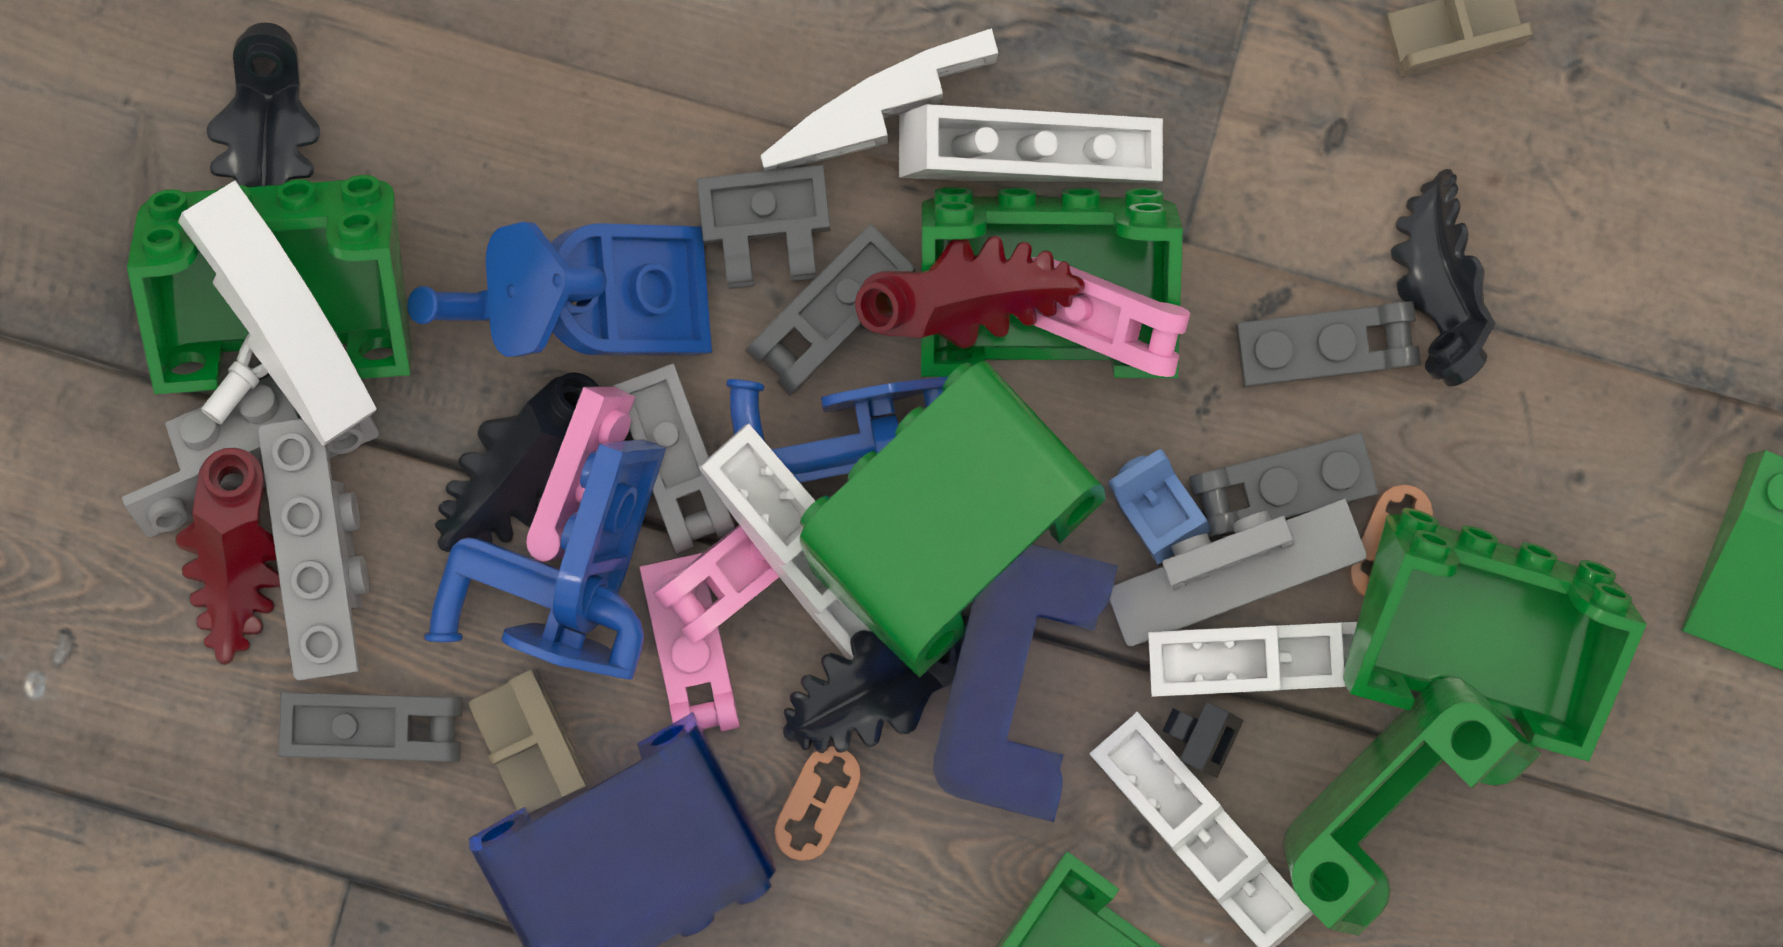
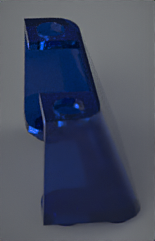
M1032 544L973 600L934 755L933 772L937 783L946 793L960 799L1051 822L1055 821L1062 793L1063 776L1060 768L1064 754L1008 741L1007 736L1037 617L1095 631L1098 615L1105 609L1110 599L1118 565Z
M694 712L637 743L641 756L640 761L532 821L527 809L523 807L469 838V849L522 947H657V945L678 933L681 937H688L700 932L711 924L715 918L714 913L735 901L739 905L750 903L764 895L771 888L772 884L769 879L776 872L777 866L768 841Z

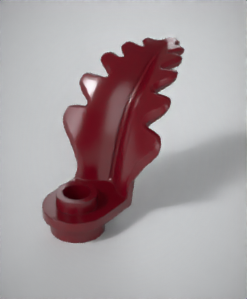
M999 236L989 237L977 256L973 254L968 239H952L929 270L923 272L886 270L869 276L863 282L856 295L855 309L860 322L872 332L886 336L924 338L938 334L957 347L965 349L975 344L979 325H984L995 337H1004L1009 332L1010 314H1014L1023 325H1034L1037 321L1035 308L1044 316L1052 317L1057 313L1056 302L1063 307H1070L1073 296L1084 291L1085 283L1080 277L1072 275L1068 262L1062 261L1054 268L1053 254L1048 250L1039 253L1036 259L1032 261V247L1027 242L1018 243L1011 257L1007 260L1003 242ZM887 296L891 300L893 309L888 304Z
M240 448L218 450L203 462L198 474L192 511L194 522L175 537V542L180 549L198 555L196 559L182 567V575L187 579L205 584L203 588L191 593L190 603L194 607H207V610L197 617L196 624L199 629L212 631L204 639V645L215 650L216 660L222 665L231 663L236 652L249 649L250 642L244 638V634L257 635L263 630V624L254 615V612L269 614L274 609L273 601L258 590L261 588L281 587L279 572L266 563L267 561L277 560L274 538L259 525V513L264 487L263 470L259 461L251 453ZM236 473L244 477L240 487L235 490H225L221 487V481L229 474Z

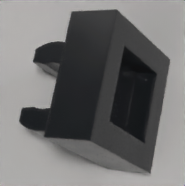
M1206 702L1199 719L1173 708L1162 731L1187 743L1180 761L1218 778L1244 720Z

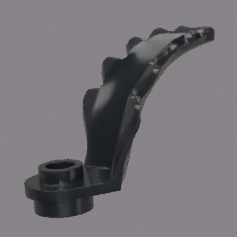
M267 22L254 24L239 36L234 45L235 97L207 126L209 140L227 145L228 147L225 152L211 162L210 172L215 176L233 178L238 185L246 187L282 185L291 179L309 178L313 175V164L298 151V148L316 143L320 137V127L299 100L301 81L297 47L291 35L283 27Z
M1444 169L1432 181L1421 186L1420 191L1424 193L1423 195L1408 199L1406 208L1413 214L1411 216L1399 217L1396 222V229L1408 235L1410 239L1394 245L1391 249V257L1395 262L1409 269V273L1397 281L1398 295L1405 302H1414V308L1435 322L1440 333L1429 346V356L1425 362V369L1433 379H1442L1447 386L1453 387L1471 379L1484 366L1487 360V353L1482 347L1496 323L1484 303V267L1477 257L1465 255L1464 253L1469 236L1465 223L1455 225L1460 211V202L1457 198L1454 199L1459 190L1455 183L1457 176L1451 169Z
M576 372L556 377L531 398L518 415L486 420L480 425L477 434L487 452H468L461 455L459 465L470 476L471 480H452L446 486V492L457 500L443 501L438 507L439 512L447 518L440 519L435 523V528L441 534L437 544L442 551L450 552L453 545L459 540L468 537L493 543L491 532H494L502 542H509L514 535L510 516L531 527L538 508L537 497L542 498L583 387H599L593 379Z
M961 615L967 633L921 677H918L872 631H858L850 639L854 657L852 660L834 653H827L822 657L821 664L828 677V681L811 674L804 675L801 678V685L808 692V695L798 691L790 694V702L795 709L786 708L784 710V716L787 720L783 727L784 737L790 742L797 741L804 751L808 750L811 743H813L818 753H824L828 750L832 738L835 750L842 753L849 748L853 730L857 732L863 744L869 748L879 743L884 721H887L901 735L913 732L920 721L922 712L931 694L975 670L985 653V639L982 631L972 619Z

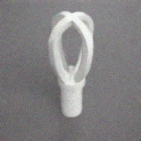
M250 333L241 346L237 361L233 362L229 367L228 371L230 373L201 408L204 414L222 425L250 388L254 389L260 382L259 378L268 374L262 364L253 369L249 367L253 351L247 344Z

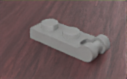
M674 363L614 385V387L635 396L629 413L631 419L630 431L633 439H644L666 447L653 493L675 552L680 553L695 547L694 540L715 532L718 538L727 535L735 528L730 511L699 469V466L709 456ZM701 491L707 509L684 517L677 499Z

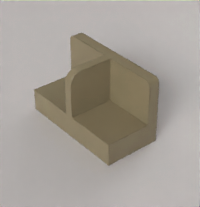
M1436 0L1390 12L1384 17L1400 78L1520 47L1534 35L1530 22L1521 24L1515 0Z
M531 669L508 680V683L484 693L469 702L472 715L491 753L488 759L491 765L496 764L520 815H527L591 785L537 669Z

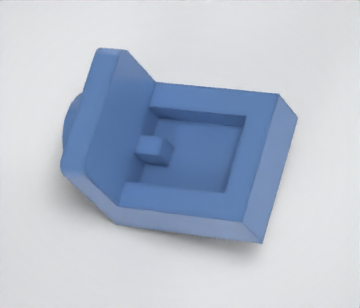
M1162 449L1153 452L1149 456H1139L1130 460L1119 470L1117 476L1108 482L1120 511L1157 565L1174 555L1171 546L1194 536L1211 532L1207 519L1175 475L1171 463Z

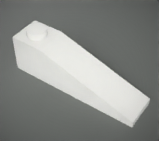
M926 104L899 114V178L952 181L1159 183L1163 181V118Z

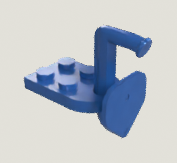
M519 222L503 226L492 234L486 250L488 290L480 292H435L428 286H420L410 293L407 301L408 314L418 324H428L433 320L490 321L493 343L497 350L506 357H520L541 352L546 347L552 332L569 348L587 355L697 356L712 353L705 253L701 226L597 223L565 231L551 243L534 222Z
M948 377L894 382L821 397L823 412L855 408L860 433L771 450L799 483L849 474L852 467L865 454L871 451L879 453L896 437L895 432L898 427L896 414L874 419L870 418L895 413L893 401L923 394L925 407L927 408L943 393L942 388ZM739 379L727 380L726 386L730 388V412L734 435L744 425L750 424L765 442L759 411V392L764 390V384Z
M644 439L601 443L597 451H593L588 456L580 477V485L585 490L578 512L573 513L569 517L561 536V548L565 550L560 569L482 539L468 537L459 540L453 545L449 553L434 600L429 632L424 635V639L430 642H458L463 639V635L458 632L460 615L471 579L551 609L546 624L528 623L505 628L501 640L506 645L559 666L632 680L643 649L644 632L640 619L618 593L630 564L666 447ZM599 624L617 631L612 650L599 642L586 638V633L594 630Z

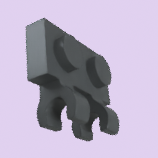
M823 165L697 178L704 245L723 243L726 278L729 289L754 286L749 240L786 236L792 282L814 280L817 277L812 233L831 231Z

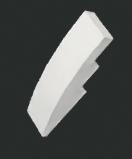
M992 28L925 50L863 80L811 113L761 155L764 171L801 167L888 144V134L884 118L899 115L926 104H941L943 92L939 78L997 63L998 50Z
M231 182L182 212L178 223L215 271L216 276L212 283L251 334L247 341L248 346L321 445H326L372 415L377 408L346 350L276 237L237 182Z
M746 424L700 465L699 469L750 540L805 610L847 659L852 660L854 657L850 645L851 637L858 631L871 630L810 569L800 544V534L803 530L800 520L815 500L751 425Z
M1357 622L1148 632L1152 697L1345 687L1343 673Z
M1138 712L1089 753L1257 947H1277L1313 915V912L1300 900L1297 893L1268 862L1262 852Z

